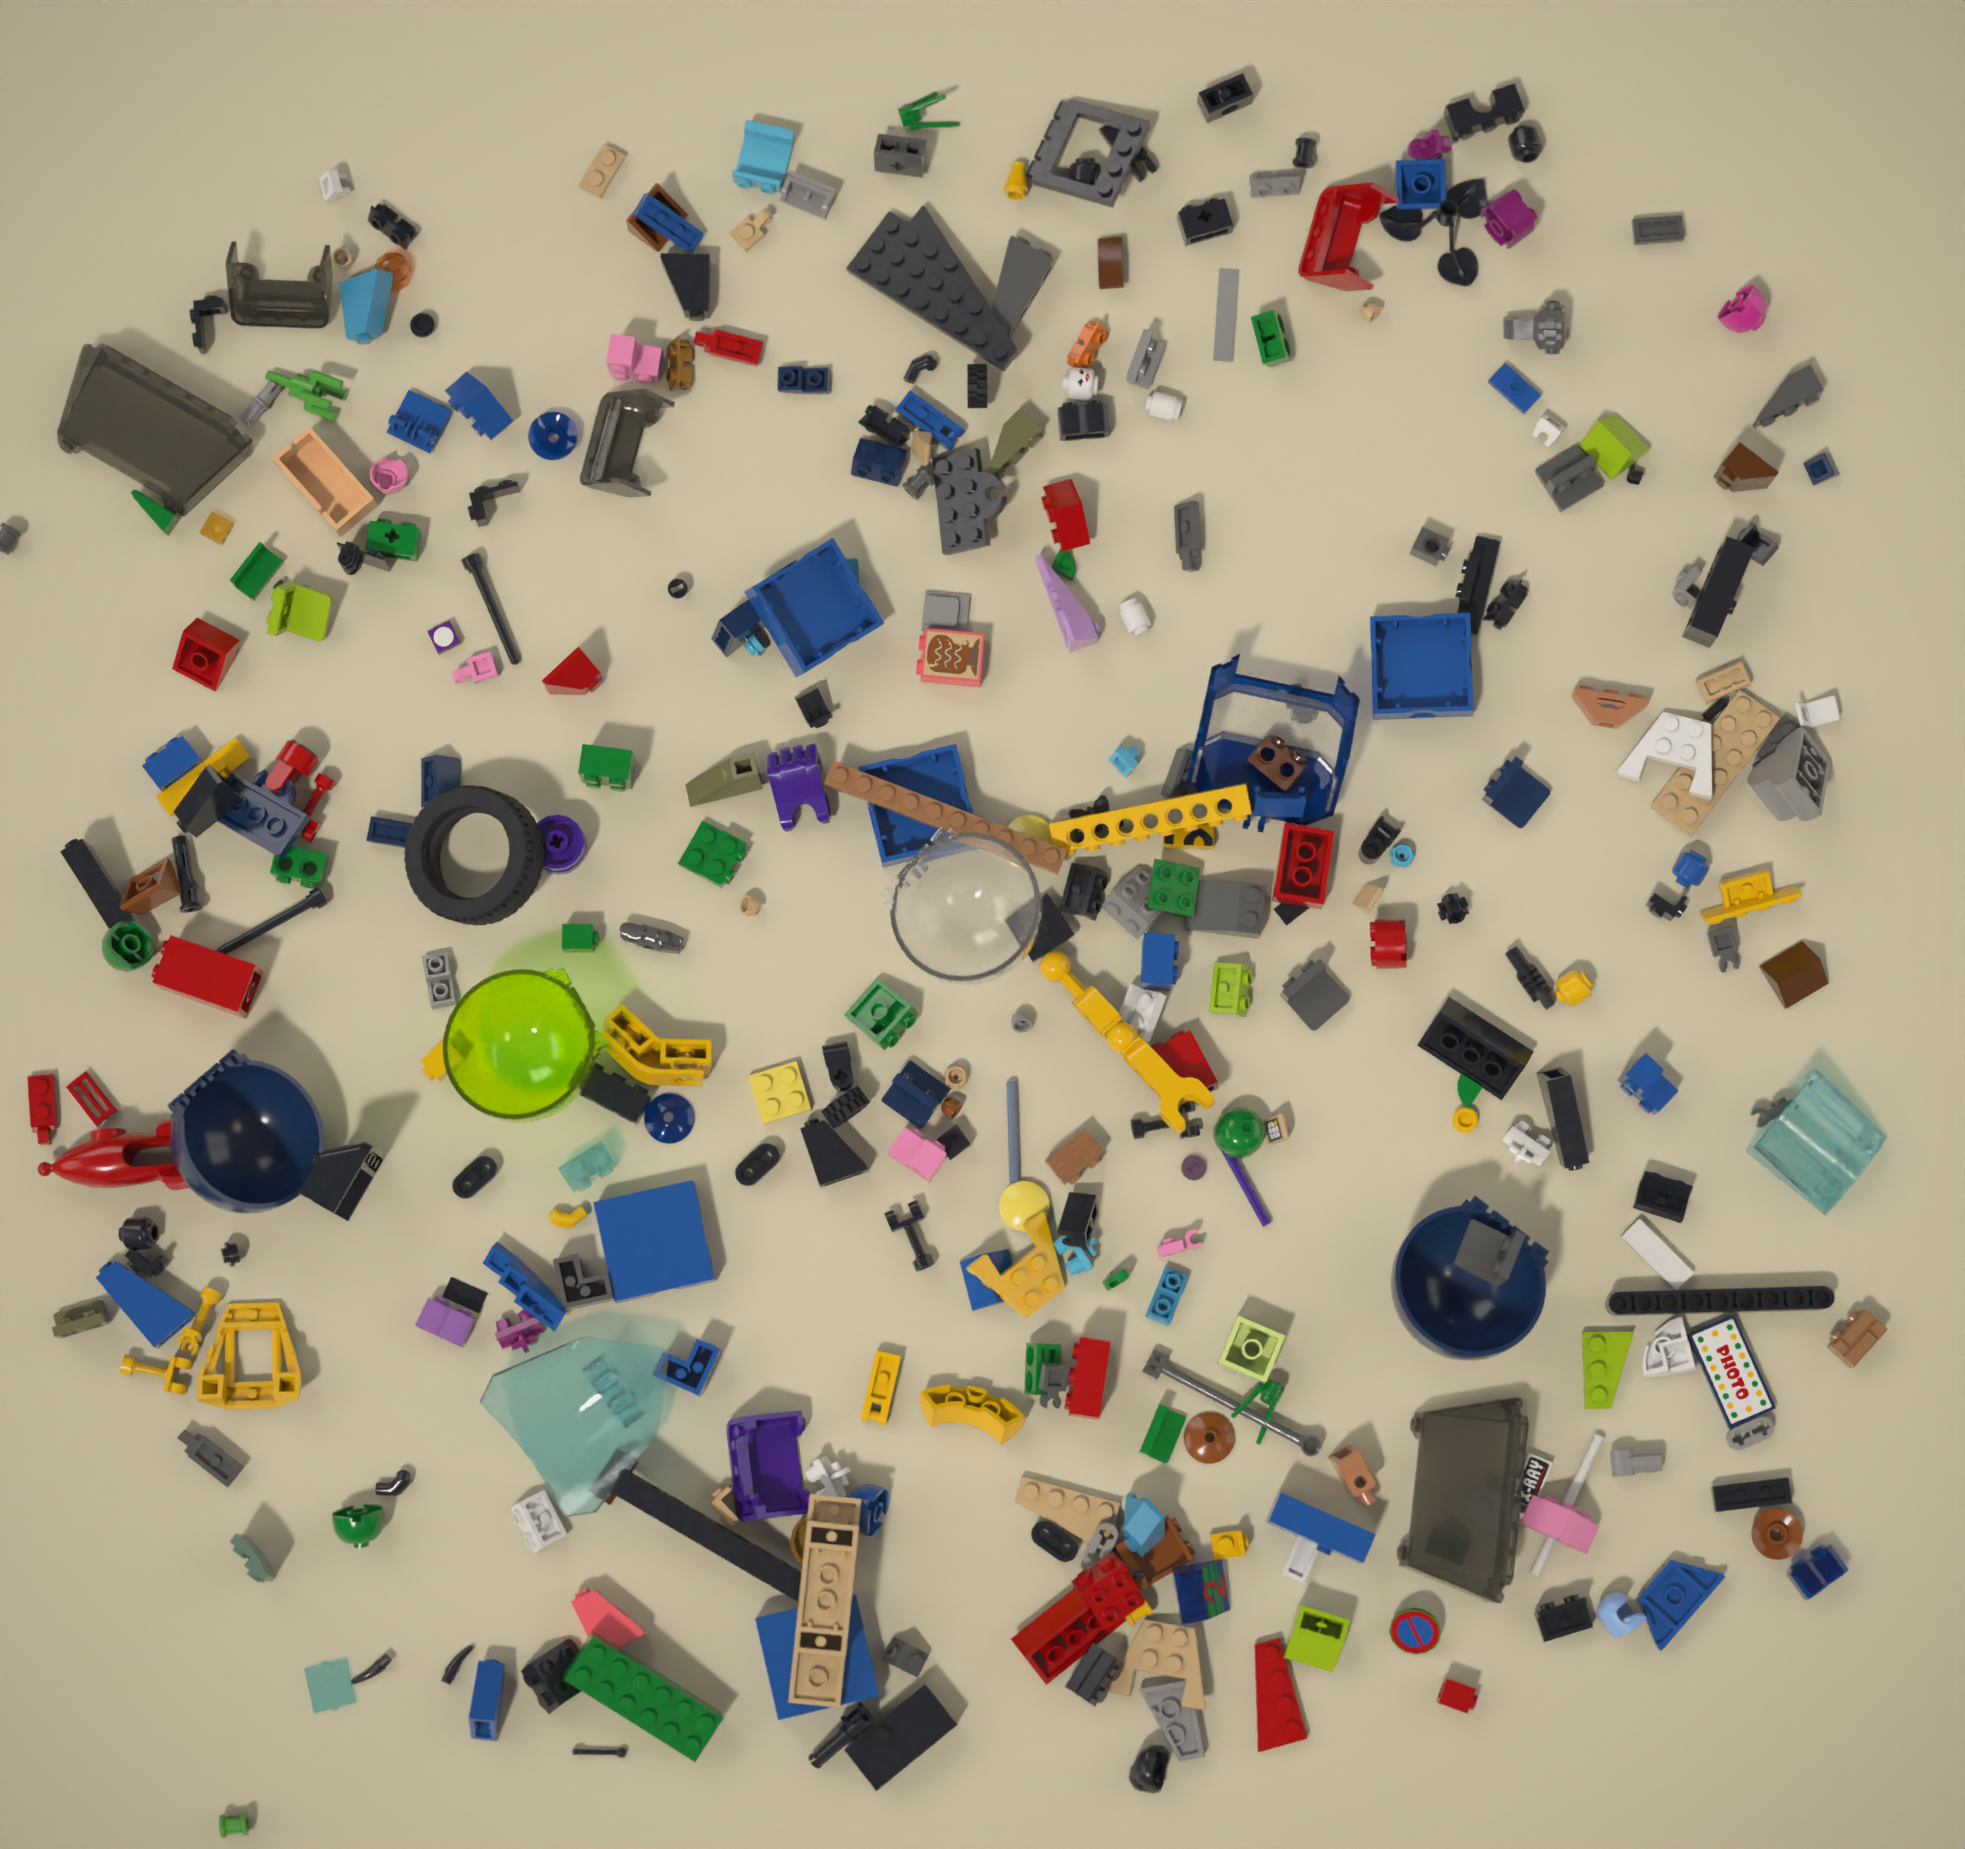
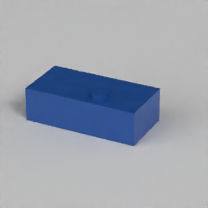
M1283 1493L1276 1495L1265 1521L1270 1525L1316 1544L1317 1551L1329 1556L1331 1552H1334L1359 1564L1364 1563L1376 1535Z

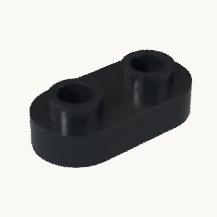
M768 1143L758 1146L736 1167L735 1176L737 1181L747 1187L759 1182L778 1164L780 1159L778 1149ZM764 1153H770L772 1159L766 1162L762 1159ZM745 1170H752L753 1176L745 1178L743 1175Z
M481 1156L475 1159L453 1180L452 1188L454 1193L462 1199L474 1197L496 1177L498 1172L496 1162L488 1156ZM484 1165H488L490 1168L487 1174L481 1173V1167ZM465 1182H469L471 1185L468 1191L462 1190V1184Z
M1041 1521L1032 1528L1031 1537L1033 1542L1057 1560L1069 1562L1076 1557L1078 1546L1075 1540L1050 1522ZM1046 1529L1049 1532L1047 1539L1039 1537L1040 1530ZM1067 1544L1070 1547L1068 1554L1060 1552L1061 1545Z

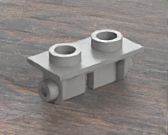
M1293 170L1277 171L1276 178H1272L1271 172H1254V175H1249L1251 198L1299 194L1300 176L1298 172Z

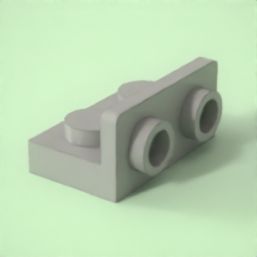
M1146 329L1142 332L1128 369L1126 382L1149 389L1165 349V344L1153 340V332Z

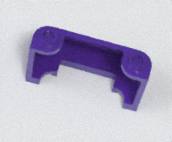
M801 1410L744 1416L728 1421L726 1430L736 1515L740 1522L808 1514L809 1499L812 1493L807 1488H802L796 1438L802 1435L806 1427Z

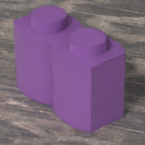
M435 1296L434 1300L428 1298L415 1326L463 1348L476 1321L471 1318L472 1312L458 1307L457 1311L448 1307L450 1302L438 1296Z

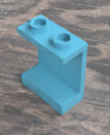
M746 120L744 126L745 137L737 168L732 173L733 183L745 189H750L751 187L760 188L762 192L767 194L781 193L795 139L794 131Z

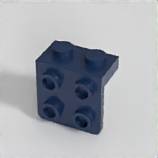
M1516 756L1512 762L1507 759L1498 770L1502 773L1496 781L1492 778L1483 790L1486 794L1482 800L1514 826L1522 829L1548 798L1550 790L1521 768L1524 762Z

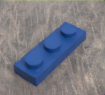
M644 193L632 214L688 254L693 253L704 234L646 193Z

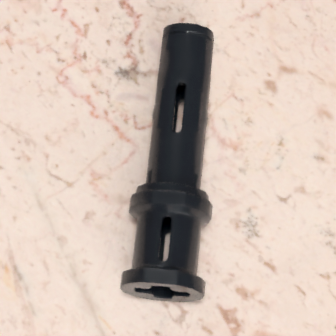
M176 836L171 840L179 885L182 894H180L182 906L179 909L181 913L196 912L202 909V904L198 900L197 889L199 886L193 878L186 836Z

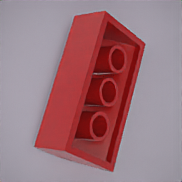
M1073 1588L1013 1636L1011 1641L1047 1685L1086 1654L1093 1643L1097 1645L1127 1620L1123 1618L1109 1629H1103L1085 1599Z

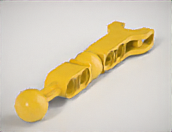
M1051 951L1044 955L1039 965L1043 977L1051 982H1060L1075 998L1072 1004L1105 1040L1107 1039V1044L1113 1051L1121 1053L1126 1063L1159 1097L1161 1118L1174 1132L1181 1134L1186 1130L1185 1120L1178 1111L1183 1103L1195 1101L1204 1109H1209L1215 1104L1213 1095L1200 1080L1191 1077H1179L1140 1036L1138 1037L1135 1027L1123 1021V1017L1120 1016L1092 985L1087 989L1070 972L1071 961L1067 955L1060 951Z

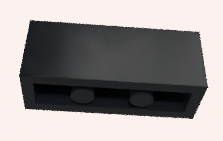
M592 1060L589 1064L583 1061L569 1089L638 1126L652 1100L647 1095L649 1090L638 1084H635L634 1087L626 1084L625 1081L627 1079L615 1072L612 1075L603 1072L605 1067Z

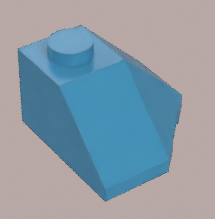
M1129 1492L1126 1495L1124 1542L1132 1552L1136 1551L1142 1557L1164 1539L1165 1515L1147 1498L1141 1497L1138 1500L1135 1494Z

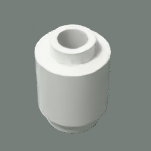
M1154 391L1152 396H1147L1144 409L1149 410V416L1169 421L1171 419L1178 420L1182 401L1177 400L1175 396Z
M1137 598L1130 599L1119 606V614L1129 635L1135 634V637H1139L1149 632L1148 628L1151 626V622L1142 603L1138 602Z

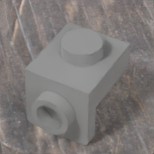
M1695 566L1690 572L1685 569L1676 579L1679 584L1671 593L1674 595V600L1680 606H1686L1689 609L1693 607L1697 600L1687 590L1702 573Z

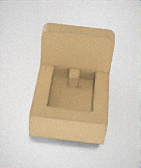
M721 1486L711 1495L714 1500L710 1504L717 1510L714 1516L724 1526L727 1523L733 1526L739 1520L733 1511L722 1501L733 1491L730 1486L726 1489Z

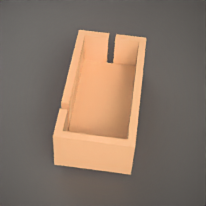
M309 426L293 440L299 452L295 453L288 444L272 459L281 472L341 538L378 505L371 494Z

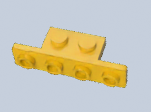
M234 738L157 795L156 798L170 816H174L175 813L173 811L206 766L210 764L223 777L227 778V775L249 760L251 756L240 741Z
M1763 869L1718 882L1723 905L1700 911V917L1706 923L1718 924L1723 922L1725 918L1732 916L1743 917L1750 911H1764L1770 909L1775 904L1792 903L1795 899L1802 897V893L1795 885L1773 891L1769 871Z

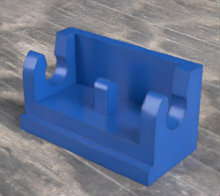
M1254 786L1251 794L1253 816H1303L1306 805V796H1303L1305 787H1299L1297 793L1259 792L1260 786Z

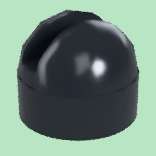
M682 579L670 581L668 593L671 597L679 599L686 595L688 587L685 581ZM683 585L684 589L672 593L671 588Z

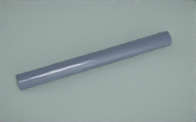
M1016 1081L1006 1082L1009 1183L1019 1182Z

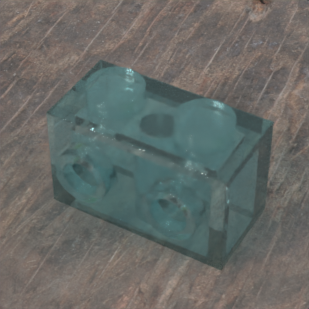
M600 1141L558 1169L573 1192L577 1190L582 1192L592 1185L591 1181L600 1176L602 1179L614 1171L613 1167L617 1164L605 1145Z

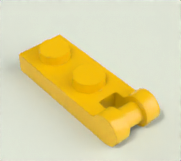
M876 1350L860 1421L868 1422V1420L878 1422V1425H886L901 1356ZM872 1402L882 1404L880 1412L871 1410Z

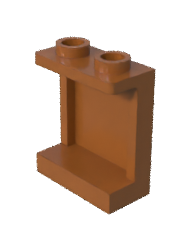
M1168 1515L1165 1516L1164 1539L1142 1557L1136 1551L1132 1552L1124 1541L1114 1546L1131 1576L1137 1570L1144 1572L1142 1580H1135L1140 1591L1194 1560L1191 1555L1195 1554V1551L1188 1540L1183 1542L1179 1535L1182 1529L1175 1517L1170 1519Z

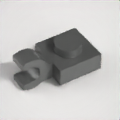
M1785 1097L1771 1103L1772 1109L1756 1108L1750 1112V1115H1762L1763 1121L1756 1125L1757 1128H1761L1769 1121L1794 1110L1798 1105L1794 1098L1786 1101Z

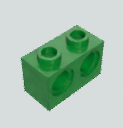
M1271 310L1252 316L1251 321L1262 363L1268 367H1273L1292 361L1293 358L1281 313Z
M291 847L283 860L274 855L270 874L276 877V881L280 883L290 884L292 880L301 882L300 886L315 889L316 885L323 887L329 857L326 853ZM292 860V868L288 871H282V862ZM309 865H317V872L314 875L308 876L305 874V870Z
M1026 1343L1024 1394L1042 1395L1045 1392L1039 1388L1042 1363L1060 1364L1061 1344Z

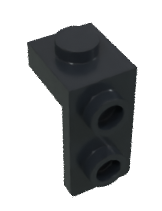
M216 295L206 296L203 300H194V309H190L191 323L195 324L196 333H192L194 348H198L201 354H206L203 317L227 314V306L224 299Z
M504 480L495 487L480 486L475 488L474 492L469 493L472 503L471 506H468L471 521L476 520L478 527L488 525L482 501L520 492L518 482Z

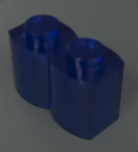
M1822 1543L1809 1552L1812 1556L1807 1560L1803 1561L1801 1558L1789 1566L1791 1571L1786 1575L1804 1600H1809L1849 1571L1831 1544L1823 1546Z

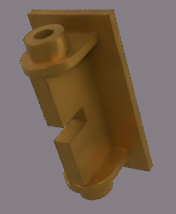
M677 336L668 344L666 349V356L669 358L666 380L669 382L670 391L680 385V389L688 390L690 385H692V367L683 366V363H692V345L690 340H680V337Z

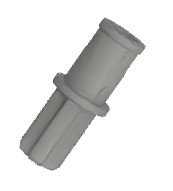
M268 381L256 397H252L253 401L240 415V420L247 426H251L264 410L267 411L269 409L268 405L281 392L278 386L271 391L275 386L273 382Z

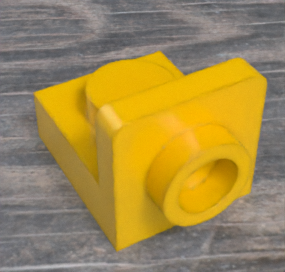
M1241 1530L1210 1535L1214 1560L1244 1556L1245 1550L1249 1549L1247 1534L1242 1535Z

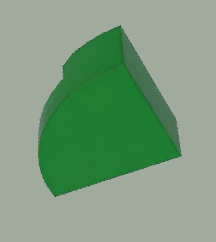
M1060 548L1051 568L1055 573L1074 580L1075 563L1069 552H1062Z
M1461 1074L1457 1081L1458 1096L1461 1103L1465 1107L1470 1108L1483 1087Z
M1124 1268L1102 1284L1106 1290L1110 1291L1129 1278V1274Z

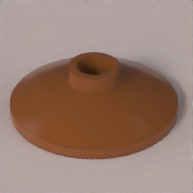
M1211 1412L1199 1414L1191 1419L1185 1428V1448L1191 1457L1201 1463L1213 1464L1220 1462L1233 1449L1235 1440L1233 1428L1228 1420L1219 1414ZM1207 1433L1214 1435L1213 1442L1209 1443L1205 1440Z
M1772 1508L1762 1512L1755 1519L1752 1525L1751 1537L1755 1548L1763 1556L1773 1560H1782L1791 1557L1798 1551L1803 1540V1529L1794 1514L1785 1509ZM1774 1529H1777L1780 1533L1777 1539L1771 1536V1532Z

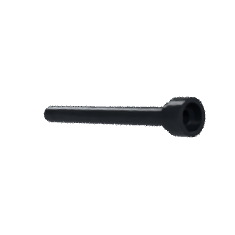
M480 553L468 555L461 560L464 569L473 575L511 664L517 665L520 662V658L482 573L483 560Z
M316 887L309 891V895L306 896L307 899L218 947L216 951L228 954L311 907L312 909H320L328 903L320 888Z

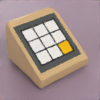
M1279 1114L1263 1121L1268 1144L1272 1145L1288 1140L1289 1134L1284 1115Z

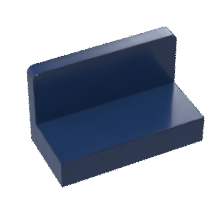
M442 755L421 758V807L424 808L438 794L454 787H460L459 758Z

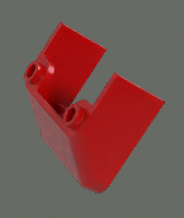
M1373 182L1325 188L1320 194L1298 267V274L1308 281L1343 291L1372 290L1374 285L1361 278L1357 269L1350 267L1361 225L1370 223L1377 218L1380 205L1398 203L1399 198Z

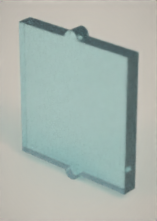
M346 1658L329 1663L323 1661L321 1665L304 1669L314 1713L329 1709L336 1711L338 1707L356 1703Z

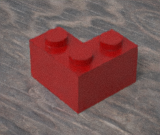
M1072 479L1043 486L1045 496L1041 497L1044 511L1047 513L1049 523L1054 524V529H1051L1054 544L1059 543L1062 552L1091 544L1083 505Z

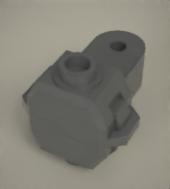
M1549 300L1545 302V305L1540 306L1535 315L1503 317V338L1534 340L1539 349H1545L1546 354H1559L1560 349L1565 346L1566 308L1564 305H1560V301Z

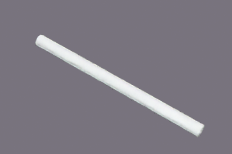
M1597 1434L1594 1435L1563 1502L1573 1506L1604 1440L1603 1437ZM1546 1537L1531 1568V1574L1537 1577L1540 1576L1556 1542L1555 1539Z

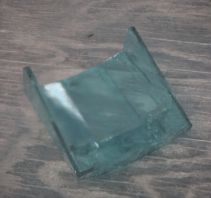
M1815 1068L1806 1074V1082L1757 1143L1749 1147L1746 1152L1826 1215L1870 1164L1884 1144L1887 1136Z

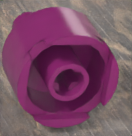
M1515 189L1510 192L1505 191L1480 211L1481 219L1484 216L1487 223L1484 227L1488 234L1500 246L1508 245L1507 249L1512 248L1535 230V221L1538 219L1535 211L1525 205L1520 193Z

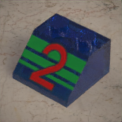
M1222 1559L1171 1568L1179 1618L1182 1625L1209 1620L1230 1610Z

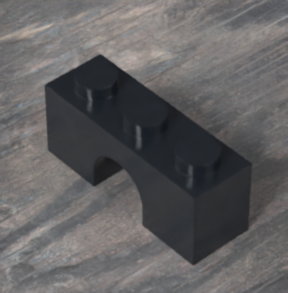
M1515 83L1492 90L1489 97L1492 109L1485 113L1476 111L1472 107L1469 98L1446 105L1443 115L1452 139L1460 138V140H1466L1474 136V133L1480 131L1487 133L1495 130L1498 125L1505 123L1506 125H1512L1519 122L1524 113V107Z

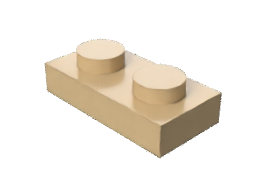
M603 144L579 183V187L601 199L625 160V155Z

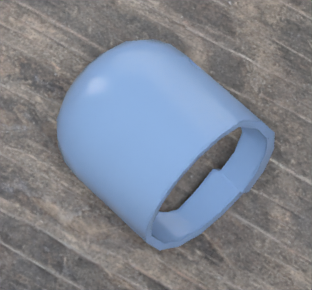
M1615 1592L1605 1597L1596 1609L1598 1619L1614 1639L1633 1631L1647 1619L1642 1611H1633L1626 1602L1629 1597L1620 1592Z

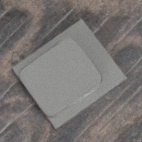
M926 591L921 630L925 631V628L966 632L970 595Z

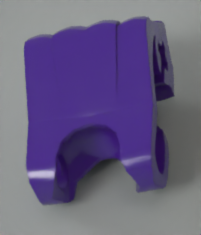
M816 744L806 745V750H804L803 745L794 746L793 753H791L790 748H783L780 750V756H778L777 752L767 754L768 778L780 824L785 832L792 831L795 828V814L803 804L813 807L819 822L826 824L831 821L830 804L820 777L823 766Z

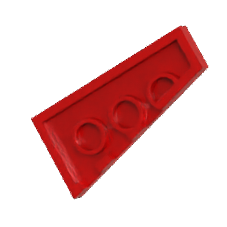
M1280 1638L1254 1645L1257 1752L1308 1739L1286 1659L1283 1658L1284 1652Z

